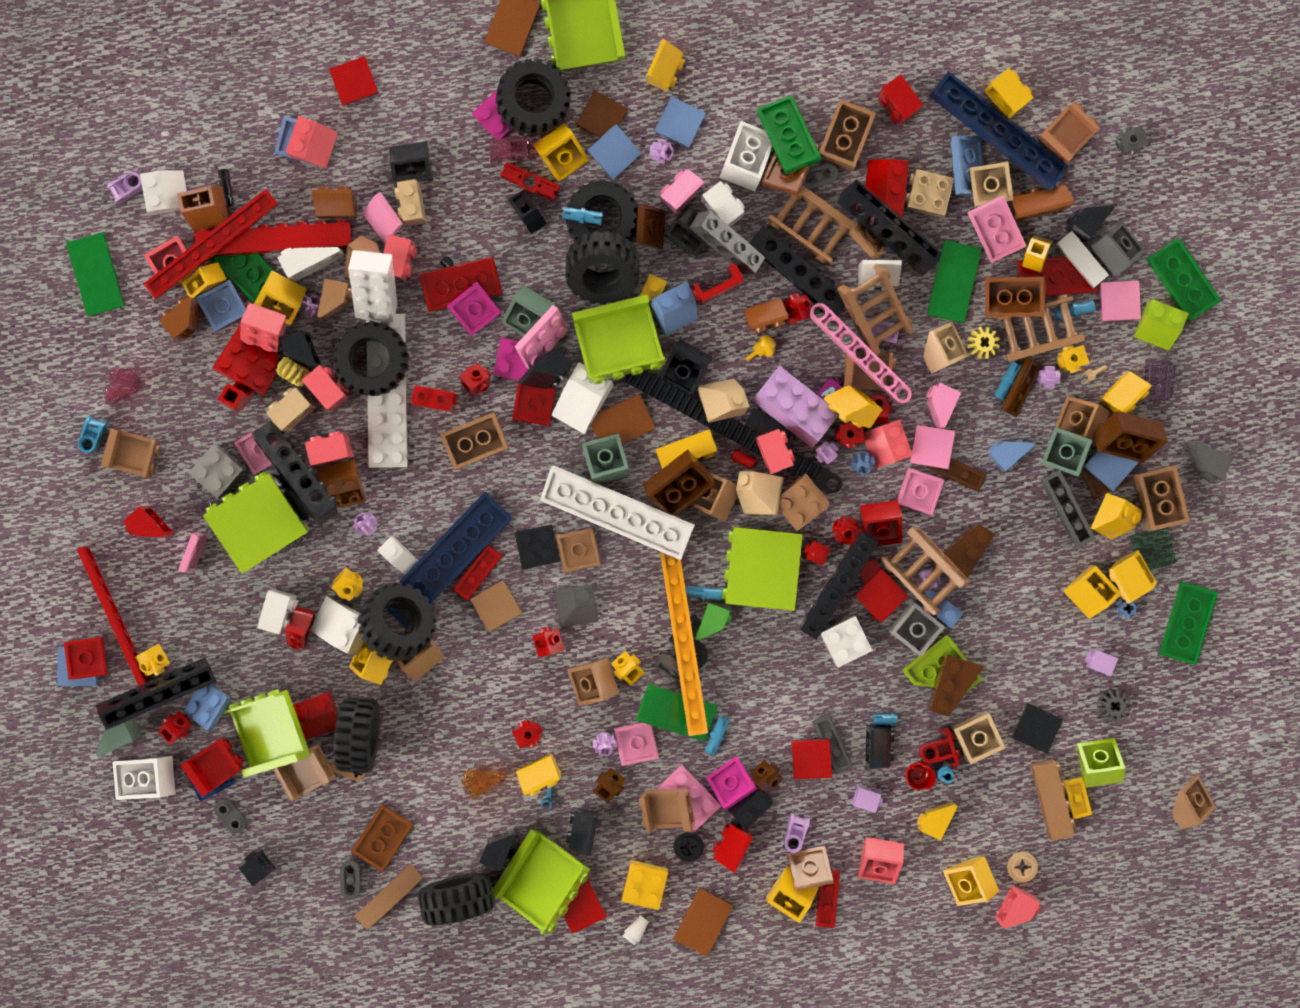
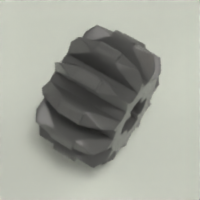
M1108 689L1107 695L1104 693L1100 694L1103 701L1097 700V703L1102 705L1097 708V711H1103L1101 713L1102 718L1107 717V720L1110 722L1113 719L1118 722L1120 721V716L1126 717L1124 710L1130 711V708L1125 705L1129 704L1130 700L1125 699V693L1120 694V691L1117 689L1114 692ZM1112 702L1117 703L1115 704L1117 706L1115 709L1110 708L1112 707L1110 705Z

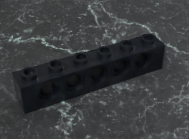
M857 179L841 192L837 202L840 207L852 215L858 223L860 222L872 235L879 238L886 247L893 250L900 259L907 262L914 271L923 276L939 263L942 252Z
M762 226L749 244L765 257L764 261L805 295L808 294L813 302L826 305L838 317L846 306L837 287L834 286L835 282L828 276H822L819 273L821 270L814 264L809 265L804 261L806 258L797 251L795 253L791 250V245L786 240H779L775 236L776 232L773 229ZM768 242L774 243L776 250L768 251L766 244ZM786 254L790 257L791 262L784 264L780 257ZM797 267H803L805 269V275L798 276L795 272V269ZM817 279L820 282V287L817 289L812 288L810 280ZM831 291L835 296L834 300L828 301L825 298V292Z
M269 421L252 432L254 441L317 525L320 526L338 514L336 507L338 503L333 496H328L326 493L327 488L323 482L320 481L318 483L315 479L317 476L313 469L306 467L304 464L306 461L301 453L296 454L293 450L295 446L289 438L286 440L283 436L284 432L277 425L275 426L272 421ZM273 442H279L277 445H271ZM284 456H290V457H289L288 459H286V460H283V459H282V457H284ZM295 470H301L298 474L292 473ZM311 484V487L303 488L304 485ZM318 498L323 499V500H322L321 502H319V503H315V502H314V500H316V499H318Z
M862 529L860 530L801 623V631L817 640L878 545L876 537Z
M206 657L95 706L105 730H108L217 681Z

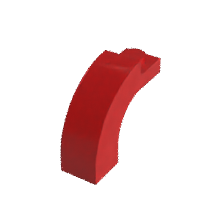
M236 382L233 385L227 383L217 400L235 412H240L256 393Z

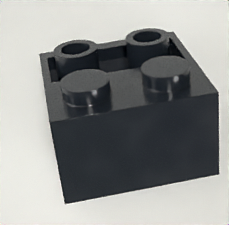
M428 141L390 147V167L392 180L396 186L397 182L416 179L418 182L434 180Z
M687 206L665 232L664 237L693 259H696L707 243L690 229L698 213Z
M513 828L489 838L479 863L499 872L502 867L506 868L512 855L509 850H514L519 839V835H517L518 829Z

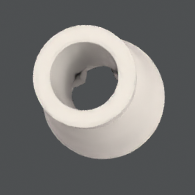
M640 915L638 919L624 930L623 937L636 945L637 942H640L649 921Z

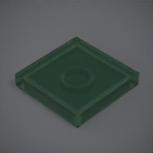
M1168 527L1129 535L1133 552L1139 550L1149 570L1177 563Z

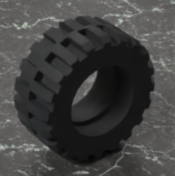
M529 58L525 59V63L521 61L515 62L514 67L509 66L505 74H502L496 93L497 112L501 115L502 122L509 124L508 128L511 131L516 129L521 136L527 133L529 137L535 138L536 134H539L540 137L545 136L548 131L551 133L557 126L562 124L570 105L571 91L570 87H567L568 81L566 77L561 76L562 71L559 68L554 70L552 63L548 62L546 65L542 63V59L532 62V59ZM525 84L540 85L549 93L551 104L543 112H527L517 104L515 100L516 90Z
M599 179L600 181L596 182L592 180L585 186L581 185L579 190L571 195V200L567 204L569 208L587 209L590 204L598 200H607L614 203L620 211L621 220L618 228L611 234H620L621 238L625 237L629 241L634 239L637 231L638 206L634 196L626 190V187L620 186L612 180L610 182L605 181V179ZM566 219L569 234L574 241L578 238L582 239V236L587 233L589 235L593 234L587 228L585 222L579 223L576 220Z
M594 231L593 234L589 235L587 233L583 235L582 239L578 238L574 241V244L570 245L566 254L565 279L567 280V285L572 289L571 292L576 296L579 295L581 300H588L592 304L601 303V305H606V303H615L617 300L622 301L626 299L627 295H631L639 283V254L636 251V247L632 243L630 244L627 238H621V235L617 233L610 234V231H604V233ZM596 264H608L616 269L609 272H596L589 269V267Z
M375 321L359 322L356 326L348 327V331L342 333L339 336L341 338L339 342L335 343L334 347L336 350L332 356V359L335 361L333 367L338 373L337 377L347 388L366 396H379L390 393V390L393 388L396 389L400 381H403L406 377L405 373L409 369L408 360L410 359L407 352L408 347L399 333L389 326ZM367 341H377L383 344L389 353V363L386 370L376 377L363 376L354 365V354L357 348Z
M395 582L393 585L388 583L376 589L360 608L357 623L361 624L358 627L359 634H363L361 639L364 644L368 643L370 651L373 652L375 650L378 653L377 656L381 658L387 656V660L394 661L397 658L398 661L413 657L427 645L436 629L434 624L436 622V615L432 613L434 607L432 604L429 605L428 597L420 594L422 591L418 588L412 589V585L409 584L402 586L401 582ZM395 608L403 612L411 625L410 635L402 636L392 632L384 622L383 609Z
M347 697L341 702L334 737V763L339 771L368 773L374 766L380 730V709L378 702L374 699Z
M484 873L464 874L436 881L426 885V887H422L417 895L422 920L425 924L431 926L449 925L474 919L490 912L495 905L490 878Z

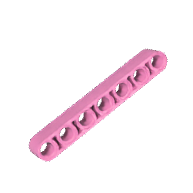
M818 303L811 308L810 318L893 401L902 404L910 400L912 395L910 388L826 305ZM816 308H821L824 311L822 318L814 315ZM831 321L835 322L838 325L837 331H830L828 323ZM843 335L850 336L852 340L850 345L843 344ZM857 349L864 350L865 357L863 359L857 358L855 354ZM871 362L878 364V372L874 373L870 370L869 365ZM885 376L892 378L893 383L891 386H886L883 383ZM899 389L906 392L904 400H900L897 397Z

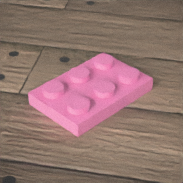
M1003 195L967 212L991 263L1026 247Z
M553 305L515 346L527 369L542 360L568 331L559 309Z
M682 764L655 789L689 788L695 818L693 832L721 807V804Z

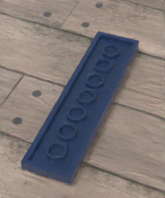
M949 71L929 95L936 103L1047 190L1051 191L1069 167V165Z
M484 492L399 582L402 583V586L405 584L412 585L414 590L418 588L422 591L420 593L422 596L426 595L428 597L430 605L513 517L487 492ZM385 608L406 629L410 626V622L403 612L395 608Z

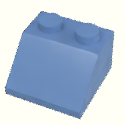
M687 282L649 300V306L664 336L698 319L696 299Z

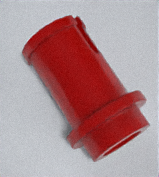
M735 449L730 457L733 463L737 462L750 470L756 461L755 458L742 453L741 449Z

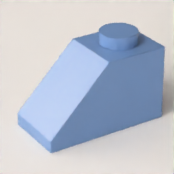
M997 441L989 448L990 452L987 455L1004 472L1033 448L1034 445L1025 442L1003 441L999 443Z
M928 590L926 595L932 600L937 593ZM943 599L937 605L942 612L933 616L947 627L952 628L963 613Z

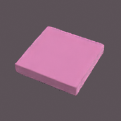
M381 192L373 197L362 212L384 244L387 241L388 234L395 235L403 224Z
M1139 281L1099 283L1101 321L1141 319Z
M252 432L234 442L253 475L272 465L254 441ZM273 442L271 445H277L279 442Z
M917 425L912 449L913 456H911L910 463L949 470L956 432Z
M908 467L897 498L899 505L933 516L945 480Z
M202 533L191 535L178 569L179 571H195L206 543L207 535Z
M637 723L614 728L621 766L659 759L652 725Z

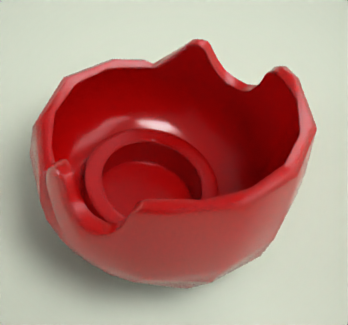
M915 762L907 767L905 780L911 788L917 791L923 789L930 790L936 783V775L932 767L927 763Z

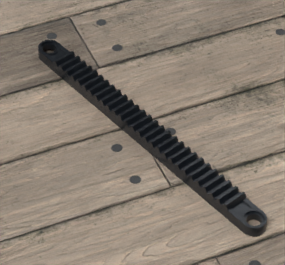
M644 370L641 374H626L623 378L619 379L762 457L755 439L762 436L759 432L733 418L708 423L701 401ZM792 451L795 458L792 461L793 466L785 468V470L798 477L806 473L817 487L828 493H836L841 489L842 480L839 476ZM831 478L836 479L838 482L835 489H829L827 486V481Z

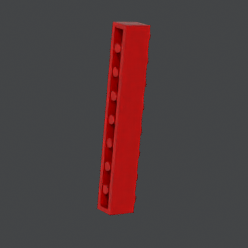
M344 219L335 220V223L316 221V224L308 225V222H297L296 226H289V223H279L277 227L261 224L258 225V228H248L212 257L280 253L287 248H347L353 242L352 225ZM201 228L199 232H194L195 243L212 231V228Z

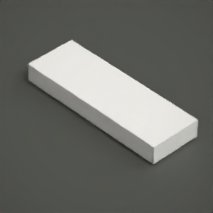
M1073 231L1056 243L1092 288L1109 275Z

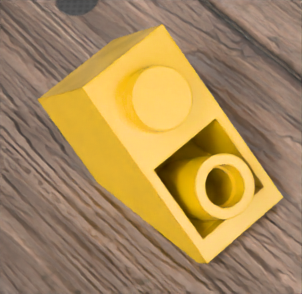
M1034 235L1026 250L1022 266L1041 272L1053 240Z

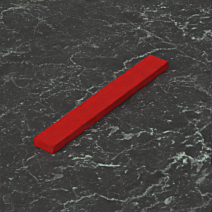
M264 189L143 283V285L157 300L279 204L269 191Z
M82 546L76 549L138 686L149 682V677H146L144 672L141 671L135 658L138 653L90 548Z

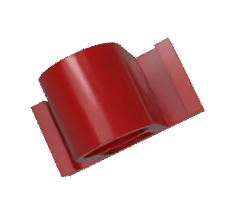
M296 606L290 623L285 628L286 642L289 647L296 650L300 648L306 649L307 639L316 615L315 611Z
M947 726L939 728V731L945 734V737L925 742L919 747V756L926 763H936L952 758L949 761L952 767L960 765L961 755L959 749H955L953 741H956L953 730H949ZM928 748H933L934 753L931 757H925V751Z

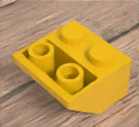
M271 270L254 305L286 315V324L291 325L301 306L307 288Z
M1128 371L1118 379L1099 401L1113 414L1116 411L1130 414L1136 408L1135 403L1139 399L1143 400L1150 393L1148 389L1151 385Z
M850 385L824 398L829 404L828 408L839 413L838 417L846 423L851 421L859 428L864 426L870 429L883 410L862 390Z
M1139 550L1118 559L1109 569L1111 580L1117 584L1120 596L1128 604L1152 590L1157 584Z
M1090 565L1063 590L1088 619L1108 608L1120 597V591L1095 565Z
M552 753L516 771L524 796L528 794L533 796L541 792L540 789L545 786L550 788L557 785L561 777V772Z
M786 866L767 894L766 900L769 904L800 923L809 910L819 886L796 891L791 868Z

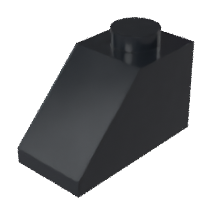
M524 189L508 199L530 234L540 230L547 224Z

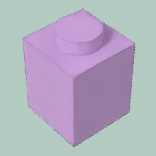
M1092 649V652L1089 651L1085 658L1086 667L1112 676L1118 658Z
M857 785L852 801L853 806L876 813L877 808L880 809L883 802L881 793Z

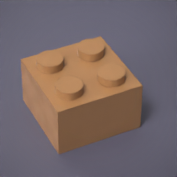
M805 473L781 492L778 509L798 531L826 510L830 502Z

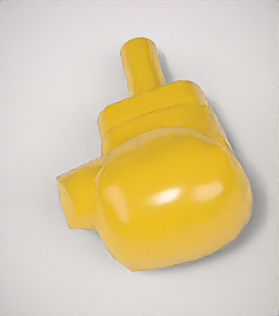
M769 335L762 336L752 347L755 351L745 359L750 361L757 354L760 358L763 355L771 357L775 354V341Z

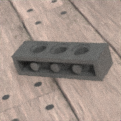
M711 210L699 212L690 226L693 232L729 263H736L743 275L756 273L765 259L761 253Z
M1055 470L1041 477L1039 480L1073 545L1079 548L1095 540L1096 538L1061 471Z

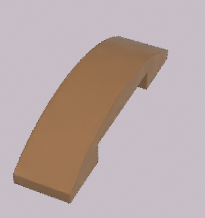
M409 864L354 916L368 930L396 905L423 876Z

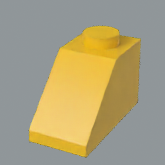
M217 262L200 267L182 284L188 296L196 298L222 284L226 277Z
M949 802L926 810L924 814L921 813L917 820L918 829L941 841L958 806L953 802Z

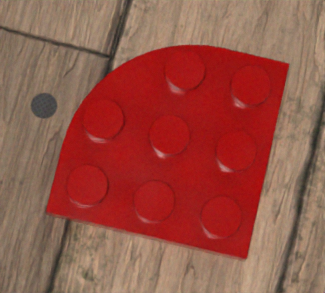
M239 325L212 366V370L264 397L277 375L278 353L266 351L257 345H248L240 340Z

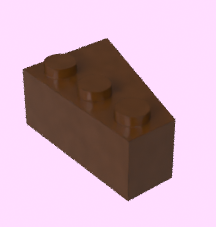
M975 523L954 542L943 549L942 552L968 578L995 536V533ZM933 559L929 561L933 565H937Z
M943 654L927 709L949 717L984 666Z

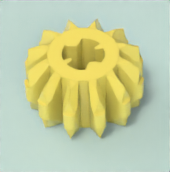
M978 327V333L973 330L971 331L973 337L967 338L969 342H972V344L967 345V348L973 347L974 350L970 354L974 355L978 352V359H981L983 355L985 359H988L989 353L995 355L994 349H999L1000 346L995 344V342L999 341L1000 338L993 337L996 331H992L989 334L990 327H986L984 331L982 327ZM986 339V346L981 347V340Z
M283 357L276 369L279 376L296 386H303L304 382L302 379L310 373L306 367L289 357Z

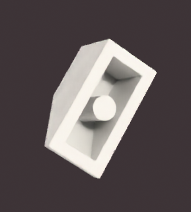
M391 536L377 550L403 574H406L419 561L394 536Z

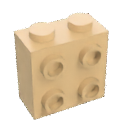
M917 169L909 177L908 185H911L910 192L905 194L904 204H907L906 210L943 218L946 215L954 178Z
M416 179L397 182L398 188H395V196L401 207H398L399 218L407 226L427 223L421 185Z

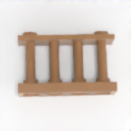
M803 185L798 196L792 195L776 218L770 215L767 219L770 222V227L776 231L782 230L815 254V259L823 265L832 262L833 259L829 257L830 253L843 235L850 232L855 224ZM803 198L808 202L807 208L792 229H790L782 221L798 199L801 200ZM818 209L823 213V218L809 238L805 240L797 233L813 211ZM829 222H836L839 225L838 231L824 250L820 251L813 244Z
M875 264L873 267L877 275L854 289H850L844 284L837 289L862 342L877 356L881 353L878 347L880 342L901 329L909 334H912L913 331L911 329L912 322L905 315L891 285L888 270ZM877 283H881L884 291L862 305L858 304L856 300L858 295ZM888 298L891 307L869 321L865 319V311ZM895 313L898 320L896 324L877 336L872 334V327Z
M1067 294L1057 296L1056 301L1045 304L1043 320L1048 335L1046 344L1040 345L1037 342L1031 317H1022L1030 343L1028 349L1021 350V347H1018L1011 322L1013 317H996V322L1002 320L1004 322L1011 348L1009 350L1010 354L1006 355L1007 362L1085 341L1083 333L1078 335L1077 331L1075 332L1067 302L1073 301V296L1068 297ZM1056 305H1060L1067 330L1066 338L1061 340L1056 337L1048 309Z
M911 527L907 532L911 536L910 541L893 558L886 556L881 560L885 563L884 567L889 572H893L920 600L927 613L937 615L942 612L937 605L955 587H967L971 581L919 527ZM916 545H919L924 550L923 555L904 572L898 563ZM929 559H933L937 564V568L918 586L911 577ZM942 573H946L950 577V582L931 600L924 591Z

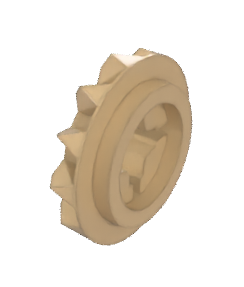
M1020 851L1014 853L1008 859L1007 870L1010 877L1015 881L1028 882L1037 874L1038 864L1030 853ZM1021 859L1025 865L1030 866L1024 868L1023 875L1021 870L1016 868L1021 864Z

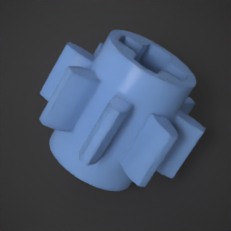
M860 451L855 456H852V470H857L858 474L866 475L871 472V469L874 470V456H869L868 452Z
M1124 599L1123 601L1116 600L1118 607H1115L1114 610L1120 612L1118 614L1119 618L1125 615L1126 620H1130L1131 615L1137 616L1136 609L1140 608V606L1135 605V601L1128 604ZM1130 605V609H1127V611L1123 610V607Z

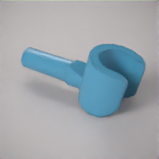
M553 787L548 788L546 797L541 801V808L544 802H548L550 804L549 810L551 809L553 804L551 799Z

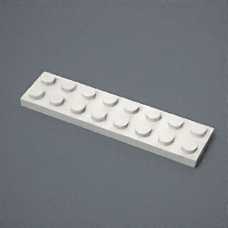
M395 314L394 322L366 319V322L375 321L389 326L399 333L406 343L405 314ZM367 341V377H376L386 370L389 363V353L383 344L377 341ZM406 377L403 381H400L396 389L390 390V393L368 396L369 468L408 467Z
M554 465L550 469L540 498L542 502L679 560L683 557L695 526Z

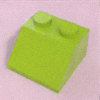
M1154 299L1149 300L1146 303L1133 337L1169 351L1182 332L1189 313Z
M1115 738L1077 743L1081 775L1086 788L1124 782L1125 766Z

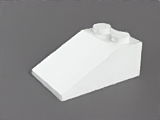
M743 121L740 122L719 178L755 192L772 149L765 130Z
M338 247L287 248L277 258L287 277L296 282L346 255Z
M578 363L558 400L552 416L585 435L613 388V382L606 379L601 384L589 383L585 365Z
M326 596L311 627V631L330 645L347 654L358 655L364 643L361 639L363 634H359L358 627L361 625L357 623L360 613Z
M172 756L113 761L116 800L159 798L176 794Z

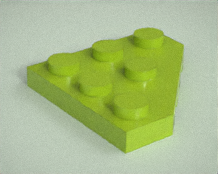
M945 634L931 645L921 657L917 656L901 670L913 685L934 687L943 654L964 660L967 659L951 638ZM980 675L977 676L968 691L983 680Z

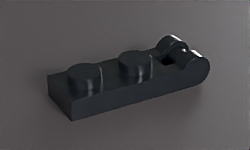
M752 408L744 425L762 435L780 429V432L786 431L790 434L785 445L793 449L795 445L793 442L797 436L776 419Z

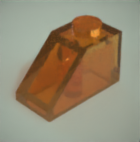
M480 767L474 770L470 768L462 774L464 777L461 779V783L472 798L476 799L502 780L506 773L500 770Z

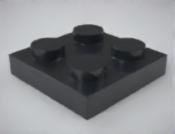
M552 524L515 532L522 570L560 562Z

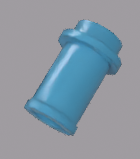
M893 712L891 714L874 713V726L883 725L891 726V728L897 726V714H893Z

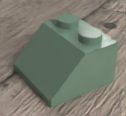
M523 285L513 297L501 323L524 337L551 306L556 305Z
M1055 427L1042 464L1079 477L1087 459L1092 440Z
M619 434L582 443L592 482L602 484L630 476Z
M135 718L104 731L96 752L97 757L143 737Z

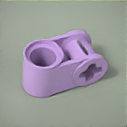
M130 172L107 185L108 190H111L115 197L114 201L116 204L123 203L135 194L143 191L140 174ZM138 177V185L133 186V180Z
M792 813L790 814L784 837V846L789 852L796 853L801 850L809 827V818L802 819L795 817ZM795 838L798 840L797 846L789 847L788 841Z

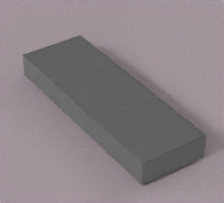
M827 714L811 721L819 739H830L832 767L835 774L853 767L830 715Z

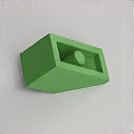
M708 602L695 639L701 640L724 629L725 625L729 626L732 615L729 614L730 610Z

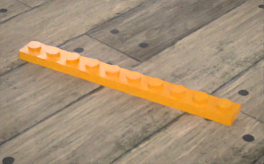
M660 552L689 736L708 733L681 560Z

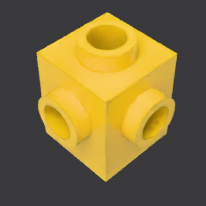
M1070 345L1062 348L1063 352L1058 353L1057 363L1059 368L1063 369V372L1069 370L1071 374L1080 371V366L1089 364L1084 345L1076 348Z
M345 567L333 580L331 588L336 591L340 598L350 602L353 597L357 598L363 591L362 584L364 580H362L358 573L352 572Z
M160 644L135 657L146 677L154 674V676L161 674L165 671L164 667L170 664Z
M626 651L611 663L616 669L614 674L620 680L624 679L630 686L645 674L639 666L640 660L634 654L630 656Z

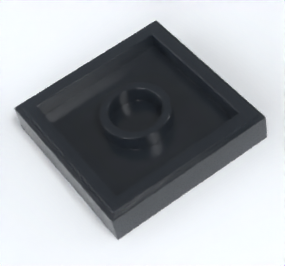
M1027 703L1011 738L1048 754L1063 719Z

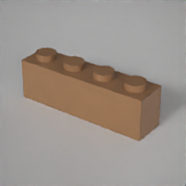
M1053 759L1030 764L1048 838L1051 841L1075 836L1073 831L1076 829L1073 818L1070 819L1069 815L1071 806L1064 796L1066 787L1059 774H1062L1060 764L1056 763Z

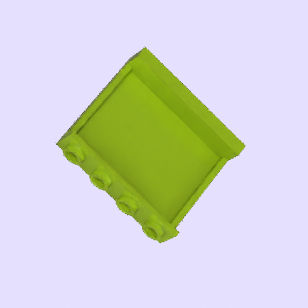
M541 0L542 9L547 10L548 16L544 18L545 26L551 32V36H548L549 48H553L555 54L551 55L553 67L557 66L561 71L625 60L615 0Z
M647 295L572 313L589 383L601 384L606 379L613 378L617 380L623 378L626 374L638 375L643 370H657L665 365V357H663Z
M262 472L255 477L256 482L251 485L248 482L238 488L239 493L233 495L231 492L222 498L223 503L217 506L214 503L206 508L207 513L203 515L241 574L310 530L306 523L303 524L272 478L271 472L267 475L265 472Z
M733 527V531L729 530L728 542H731V550L727 549L726 553L729 569H725L724 572L727 588H723L722 599H725V603L795 611L803 534Z
M279 689L268 692V696L263 693L255 696L254 701L252 698L240 701L241 705L238 702L227 706L228 710L224 711L223 714L231 713L249 767L241 770L243 777L295 763L311 756L288 690L279 692Z
M531 829L492 891L495 899L503 900L541 930L540 934L549 935L557 928L559 918L567 912L568 904L576 898L578 888L586 882L591 869L542 832Z

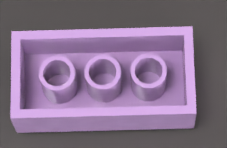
M780 365L752 399L755 404L811 448L819 442L839 415V413L828 408V403Z

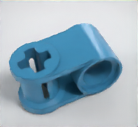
M92 416L86 418L78 441L80 451L88 454L98 452L108 428L107 421L101 422L93 419ZM91 440L93 446L90 450H87L86 443Z

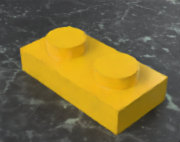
M649 274L640 296L647 295L648 299L651 300L661 295L667 281Z
M1083 777L1063 781L1066 787L1067 800L1071 806L1072 818L1078 819L1092 815Z

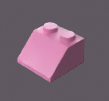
M688 169L685 172L681 170L674 177L675 182L671 186L667 184L660 191L662 194L660 199L675 215L704 187V181Z
M942 383L930 386L926 394L929 411L935 427L939 429L946 427L961 392Z

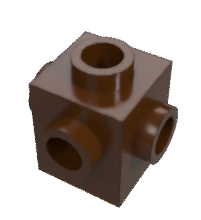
M765 760L758 764L750 774L753 782L767 795L784 779L779 774L781 770L773 762L769 764Z
M609 768L606 773L602 771L596 779L598 784L593 793L609 803L615 795L618 797L624 789L622 784L625 778L612 768Z

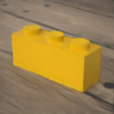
M709 429L655 450L663 469L687 449L697 459L703 457L706 460L715 456L714 452L717 451Z

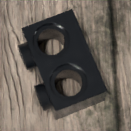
M262 849L258 853L254 850L241 861L243 865L239 867V870L252 887L275 869V866Z

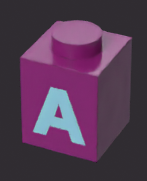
M828 378L816 395L824 400L825 396L842 389L843 383L836 378H833V380Z

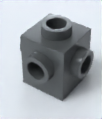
M1130 126L1120 130L1121 134L1116 137L1117 140L1115 141L1118 151H1121L1122 155L1128 153L1129 156L1141 152L1140 149L1149 144L1143 126L1134 129Z

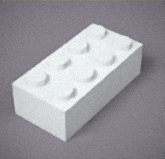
M353 250L348 270L355 318L394 322L398 303L392 255Z

